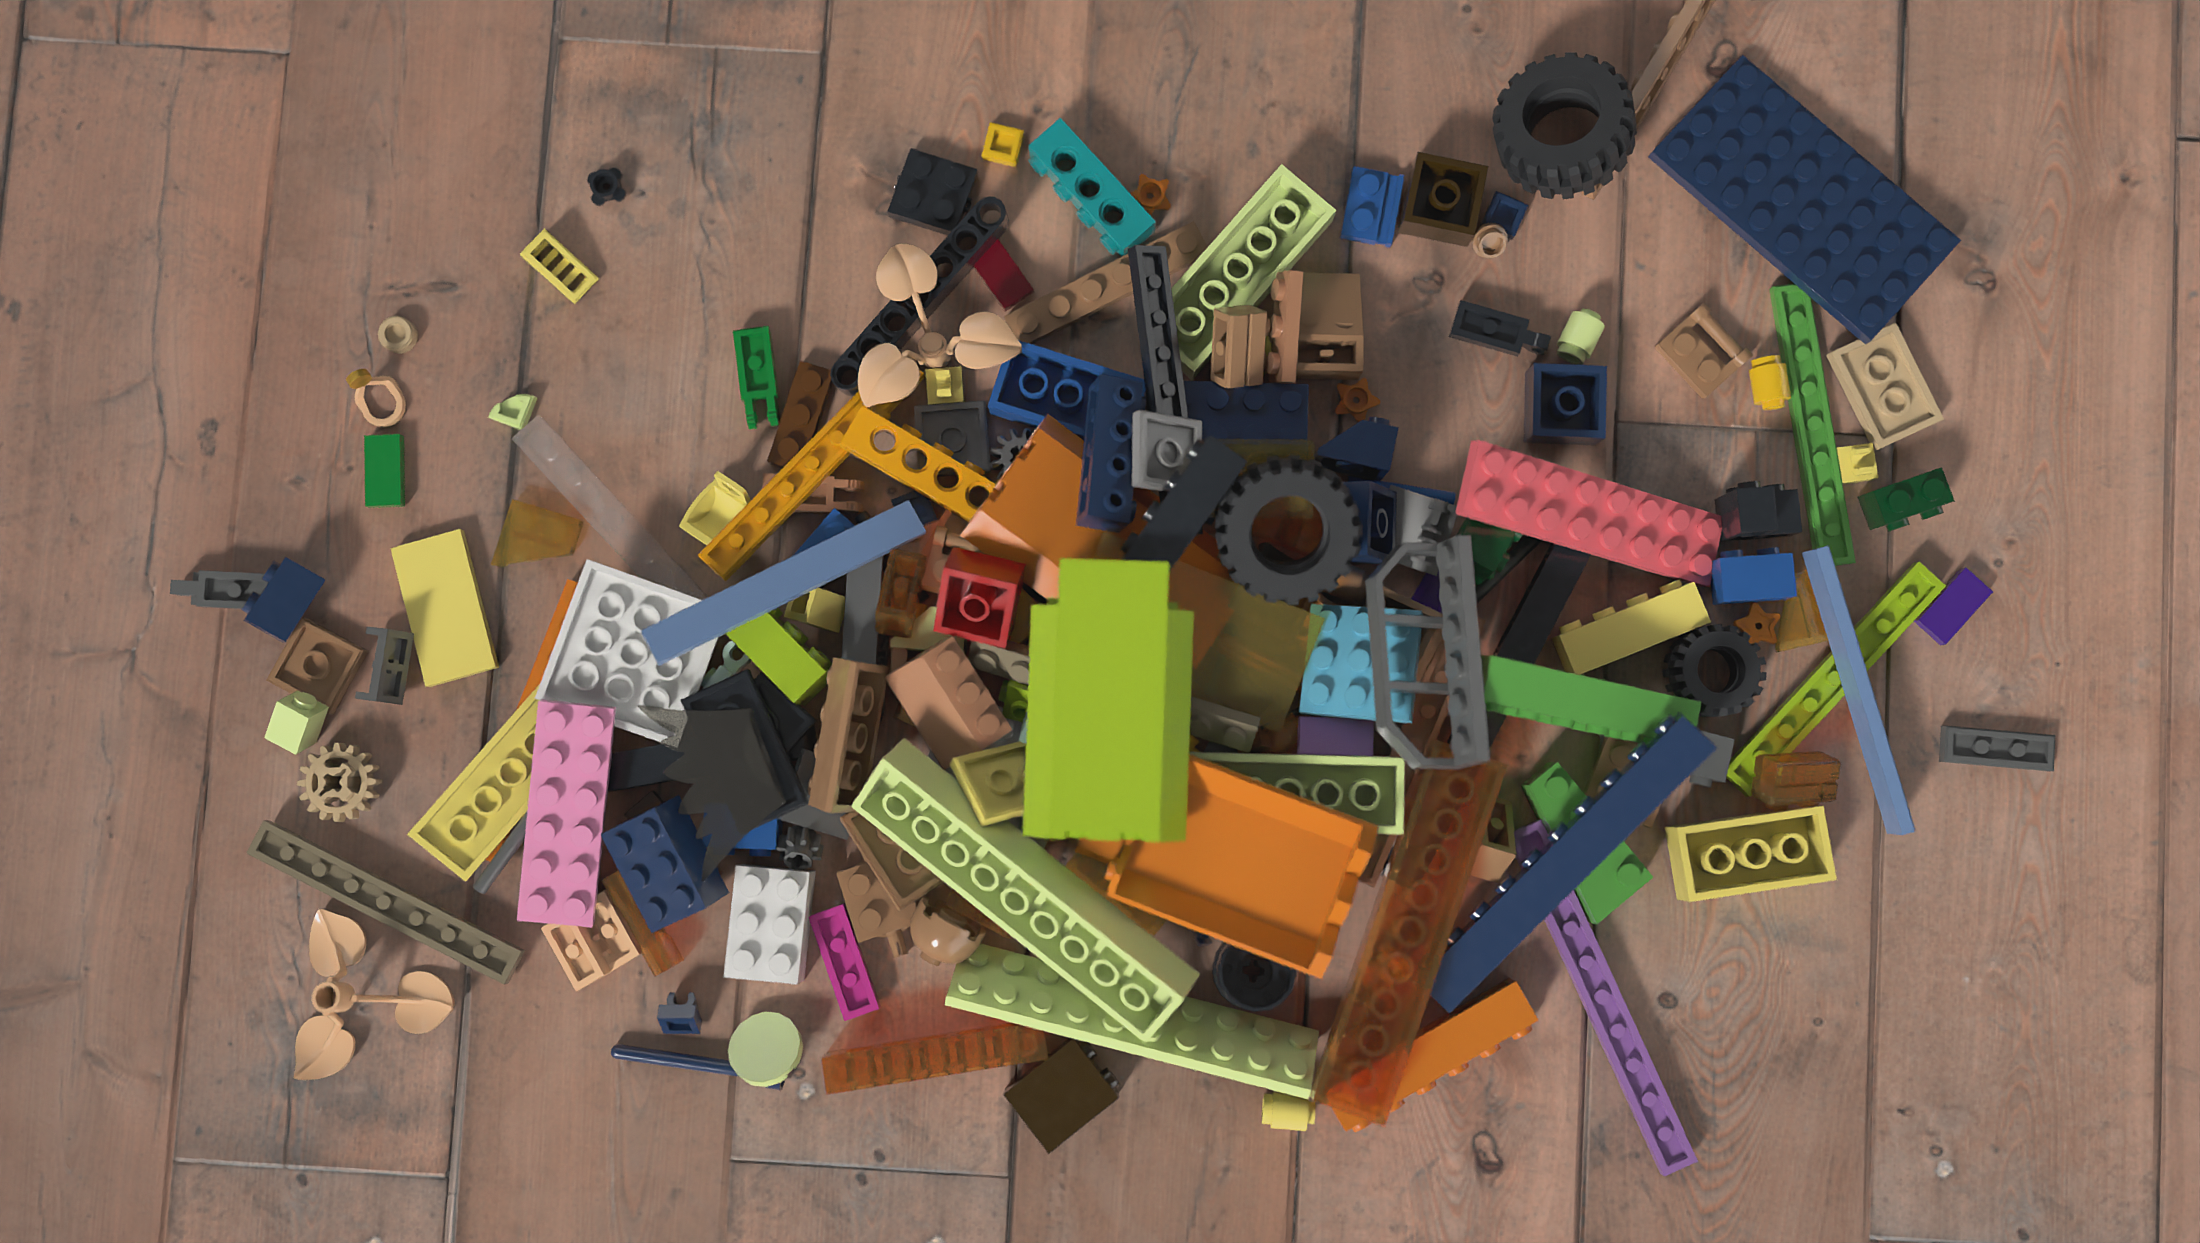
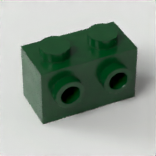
M1942 467L1857 497L1869 530L1886 525L1888 532L1910 525L1908 517L1920 514L1921 519L1925 520L1944 513L1942 506L1955 501Z

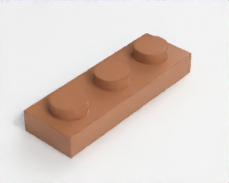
M1288 270L1278 272L1272 283L1271 297L1275 301L1274 315L1271 316L1269 321V336L1272 337L1271 352L1267 356L1266 365L1269 382L1295 383L1303 271Z

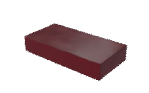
M999 239L974 265V269L1005 312L1034 293L1033 287Z

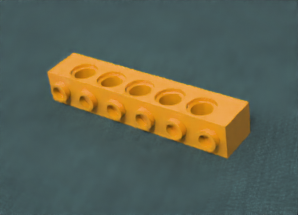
M862 405L840 441V447L969 522L980 508L970 502V490L982 488L989 496L998 480L996 483H993L983 477L985 471L970 461H966L963 465L951 458L954 453L947 447L937 442L932 447L920 440L922 433L904 423L900 428L888 421L891 415L881 408L873 405L868 409ZM886 432L893 436L895 445L892 449L882 451L875 446L874 438L879 433ZM912 451L923 453L926 457V465L918 470L910 468L905 460L907 454ZM944 469L952 470L957 475V484L952 488L942 487L937 480V474Z

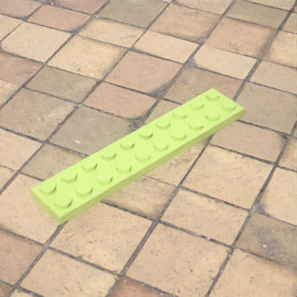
M980 944L973 955L961 963H956L946 996L945 1005L1306 1099L1309 1098L1311 1093L1319 1035L1318 1030L1186 996L1145 1043L1039 958Z

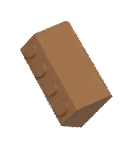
M833 658L832 666L827 673V698L820 714L822 721L820 738L817 740L814 748L816 762L814 774L808 784V793L810 795L808 805L829 813L857 812L851 806L871 776L887 682L884 676L888 674V666Z

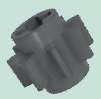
M800 825L789 827L787 835H779L777 850L780 851L779 860L784 861L787 867L794 870L811 868L813 859H822L824 845L820 844L821 834H816L815 830Z

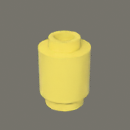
M1273 1090L1272 1094L1264 1093L1262 1124H1270V1127L1274 1129L1306 1131L1307 1124H1314L1315 1101H1309V1098L1306 1099Z

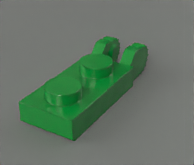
M769 326L733 330L740 395L745 406L748 428H758L759 418L754 401L759 400L767 401V417L771 427L779 426L780 416L776 399L779 398L771 328Z

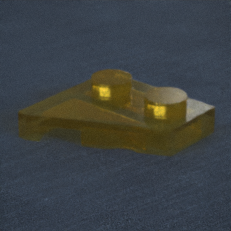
M512 499L490 565L501 568L510 564L542 561L546 558L572 556L584 521Z
M1807 571L1795 574L1797 596L1786 599L1784 602L1777 635L1778 641L1775 644L1776 653L1828 641Z

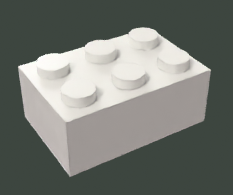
M751 864L736 865L724 977L799 984L804 981L810 931L808 916H811L816 871Z

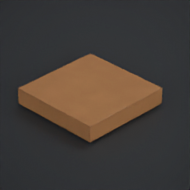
M301 617L266 681L290 694L297 690L309 693L317 701L329 707L328 714H334L368 650L308 618Z

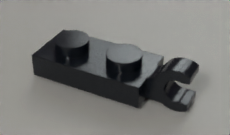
M1460 300L1449 334L1450 338L1517 357L1522 347L1532 353L1544 355L1545 351L1548 350L1551 340L1549 335L1527 330L1530 319Z

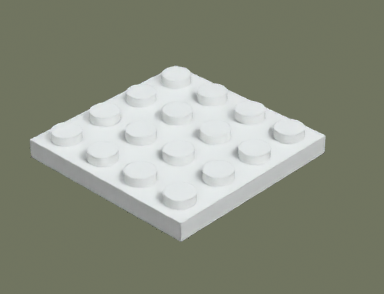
M587 559L535 699L616 707L614 726L678 748L688 721V716L680 700L699 691L718 637L658 666L641 630L702 600Z

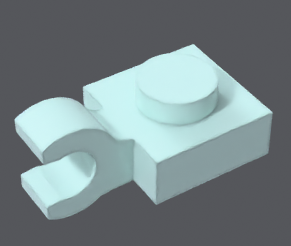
M733 641L728 642L722 653L724 659L723 666L720 665L717 670L712 668L703 678L701 686L703 689L739 673L742 668L751 662V659L744 654L740 660L735 661L732 657V652L737 645Z

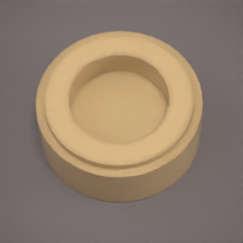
M391 316L381 323L378 330V338L386 349L400 354L410 351L415 346L418 333L414 324L406 318Z

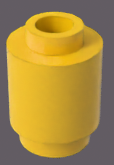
M1772 355L1752 360V369L1749 370L1754 405H1762L1764 411L1785 407L1784 401L1791 399L1786 364L1782 363L1781 356Z

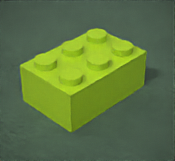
M779 608L725 633L793 703L806 706L827 685V673L832 666V661L819 649L817 650L814 647L809 649L804 644L808 637L795 624H791L789 621L784 623L779 618L783 614Z

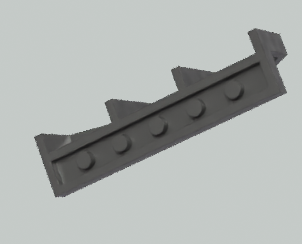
M1457 535L1439 544L1412 542L1399 544L1392 549L1366 580L1376 730L1411 768L1460 769L1490 761L1471 536ZM1405 554L1436 557L1440 577L1439 600L1442 604L1443 617L1385 614L1382 580ZM1386 626L1442 629L1446 651L1445 674L1448 678V684L1390 681ZM1391 693L1449 695L1448 711L1451 715V748L1454 753V759L1425 758L1393 724Z

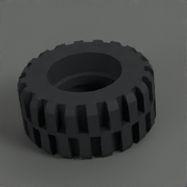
M1566 52L1565 57L1556 58L1555 54L1545 56V61L1539 64L1533 61L1526 65L1523 74L1516 73L1508 81L1510 88L1501 90L1497 98L1498 105L1493 110L1492 120L1494 126L1492 129L1503 168L1507 169L1508 176L1514 183H1521L1523 190L1531 194H1535L1539 190L1543 198L1553 199L1555 194H1562L1563 199L1574 198V193L1583 191L1584 195L1595 192L1594 186L1599 183L1603 186L1607 185L1614 179L1613 171L1621 172L1628 163L1627 156L1633 153L1635 147L1634 136L1637 134L1632 93L1628 90L1627 81L1622 74H1616L1615 67L1610 63L1603 61L1600 65L1598 57L1585 54L1584 58H1579L1577 52ZM1562 108H1582L1598 117L1597 123L1586 136L1570 144L1548 145L1537 141L1531 136L1535 126L1541 119L1551 112Z
M1288 454V458L1280 459L1277 455L1266 457L1267 461L1257 465L1254 462L1247 466V471L1243 475L1236 477L1227 493L1224 494L1219 502L1220 507L1215 518L1219 555L1223 565H1226L1231 578L1236 583L1240 582L1244 586L1245 591L1252 596L1262 595L1264 601L1276 604L1277 599L1285 600L1287 605L1298 604V599L1308 597L1309 602L1320 598L1318 593L1327 588L1331 592L1339 586L1337 582L1341 575L1347 577L1352 570L1351 561L1353 557H1358L1361 548L1359 536H1362V523L1359 520V510L1348 488L1340 480L1339 476L1331 469L1328 470L1323 467L1320 462L1311 458L1309 461L1303 460L1300 455ZM1283 496H1298L1311 502L1321 514L1323 521L1322 538L1316 548L1301 559L1290 562L1269 559L1258 550L1253 541L1252 525L1257 512L1271 500Z

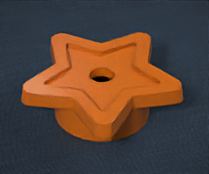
M1140 174L1137 189L1130 193L1149 215L1156 209L1169 210L1171 208V204L1165 196L1169 180L1157 181L1148 178L1145 174ZM1152 193L1154 197L1149 199L1147 194Z
M1362 378L1351 386L1341 383L1337 385V390L1342 399L1335 410L1338 415L1351 414L1360 422L1365 420L1367 409L1375 407L1381 402L1380 399L1373 396L1369 391L1366 378ZM1355 397L1359 398V403L1357 404L1353 402Z
M1752 602L1748 614L1743 618L1734 620L1733 625L1738 627L1741 632L1745 631L1751 636L1748 640L1750 644L1763 641L1774 645L1778 641L1774 626L1781 616L1778 613H1765L1758 603ZM1756 623L1761 624V629H1756Z

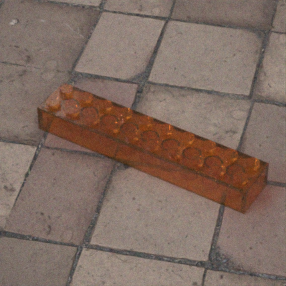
M1433 740L1429 742L1424 757L1454 759V753L1450 744ZM1489 759L1490 761L1460 769L1420 768L1404 815L1403 834L1397 835L1312 1083V1090L1309 1096L1313 1101L1378 1125L1386 1126L1508 765Z

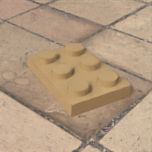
M1896 323L1881 329L1872 341L1866 345L1861 340H1857L1826 355L1869 442L1873 443L1874 451L1944 420Z

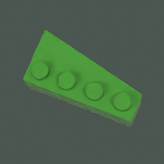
M1548 762L1521 784L1537 820H1542L1548 834L1562 821L1567 825L1577 815L1573 811L1574 808L1586 797L1559 762ZM1623 841L1574 892L1588 922L1598 924L1654 877Z

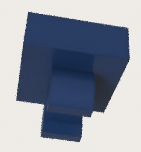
M670 992L667 996V1005H659L657 1020L663 1033L700 1034L702 1019L697 1009V1000L694 993L689 992L688 1001L685 1005H676V995L674 992Z

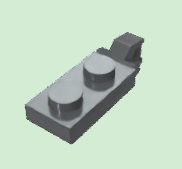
M199 570V572H193V581L171 580L170 594L191 596V605H196L197 607L242 609L253 591L260 595L268 582L262 579L264 576L262 573Z

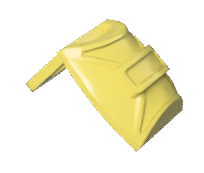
M719 471L714 474L715 480L693 501L679 525L681 529L706 546L751 501L743 487Z

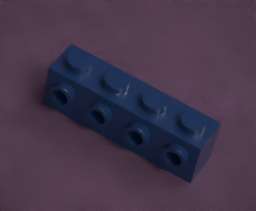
M1100 374L1089 386L1076 518L1077 526L1119 533L1128 524L1132 523L1135 518L1137 504L1136 501L1132 500L1133 488H1135L1132 486L1133 413L1139 410L1145 411L1146 398L1142 396V382Z

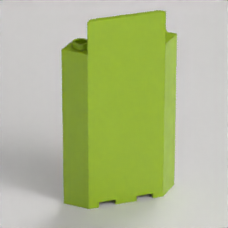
M1060 558L1058 598H1047V605H1031L1023 835L1055 839L1073 837L1120 841V839L1144 840V842L1186 841L1194 611L1178 610V602H1168L1169 562Z

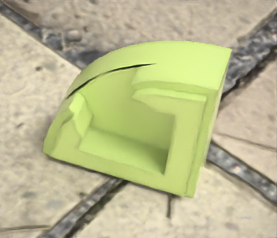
M517 394L496 404L488 418L525 431L537 398L529 394Z

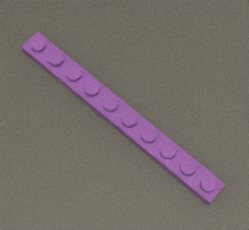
M1540 819L1514 830L1516 859L1521 870L1524 867L1520 863L1534 848L1541 851L1550 842L1547 838L1548 833ZM1573 891L1544 920L1660 1174L1665 1177L1698 1162L1578 898Z

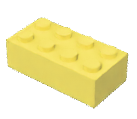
M1801 806L1665 827L1677 900L1692 902L1837 880L1824 806Z

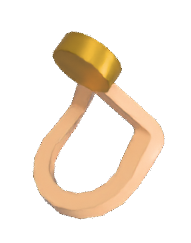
M365 368L355 370L346 377L350 388L356 389V404L369 423L377 427H390L402 419L405 413L406 402L395 379L389 376L371 377L369 371ZM383 384L387 387L396 400V409L391 416L385 419H377L371 414L364 400L366 385Z

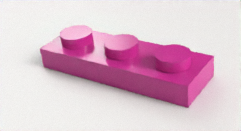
M845 903L808 916L844 1021L881 1008Z

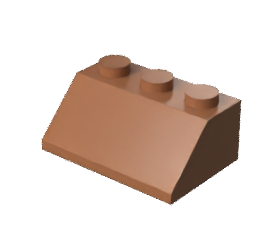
M953 636L944 637L884 676L944 770L950 767L954 757L982 751L1012 731L1009 723Z

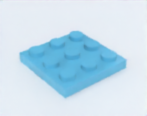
M1311 604L1299 712L1302 715L1376 720L1368 607ZM1384 608L1385 614L1423 616L1421 610ZM1386 626L1390 681L1416 682L1422 628ZM1391 693L1393 722L1412 723L1415 693Z

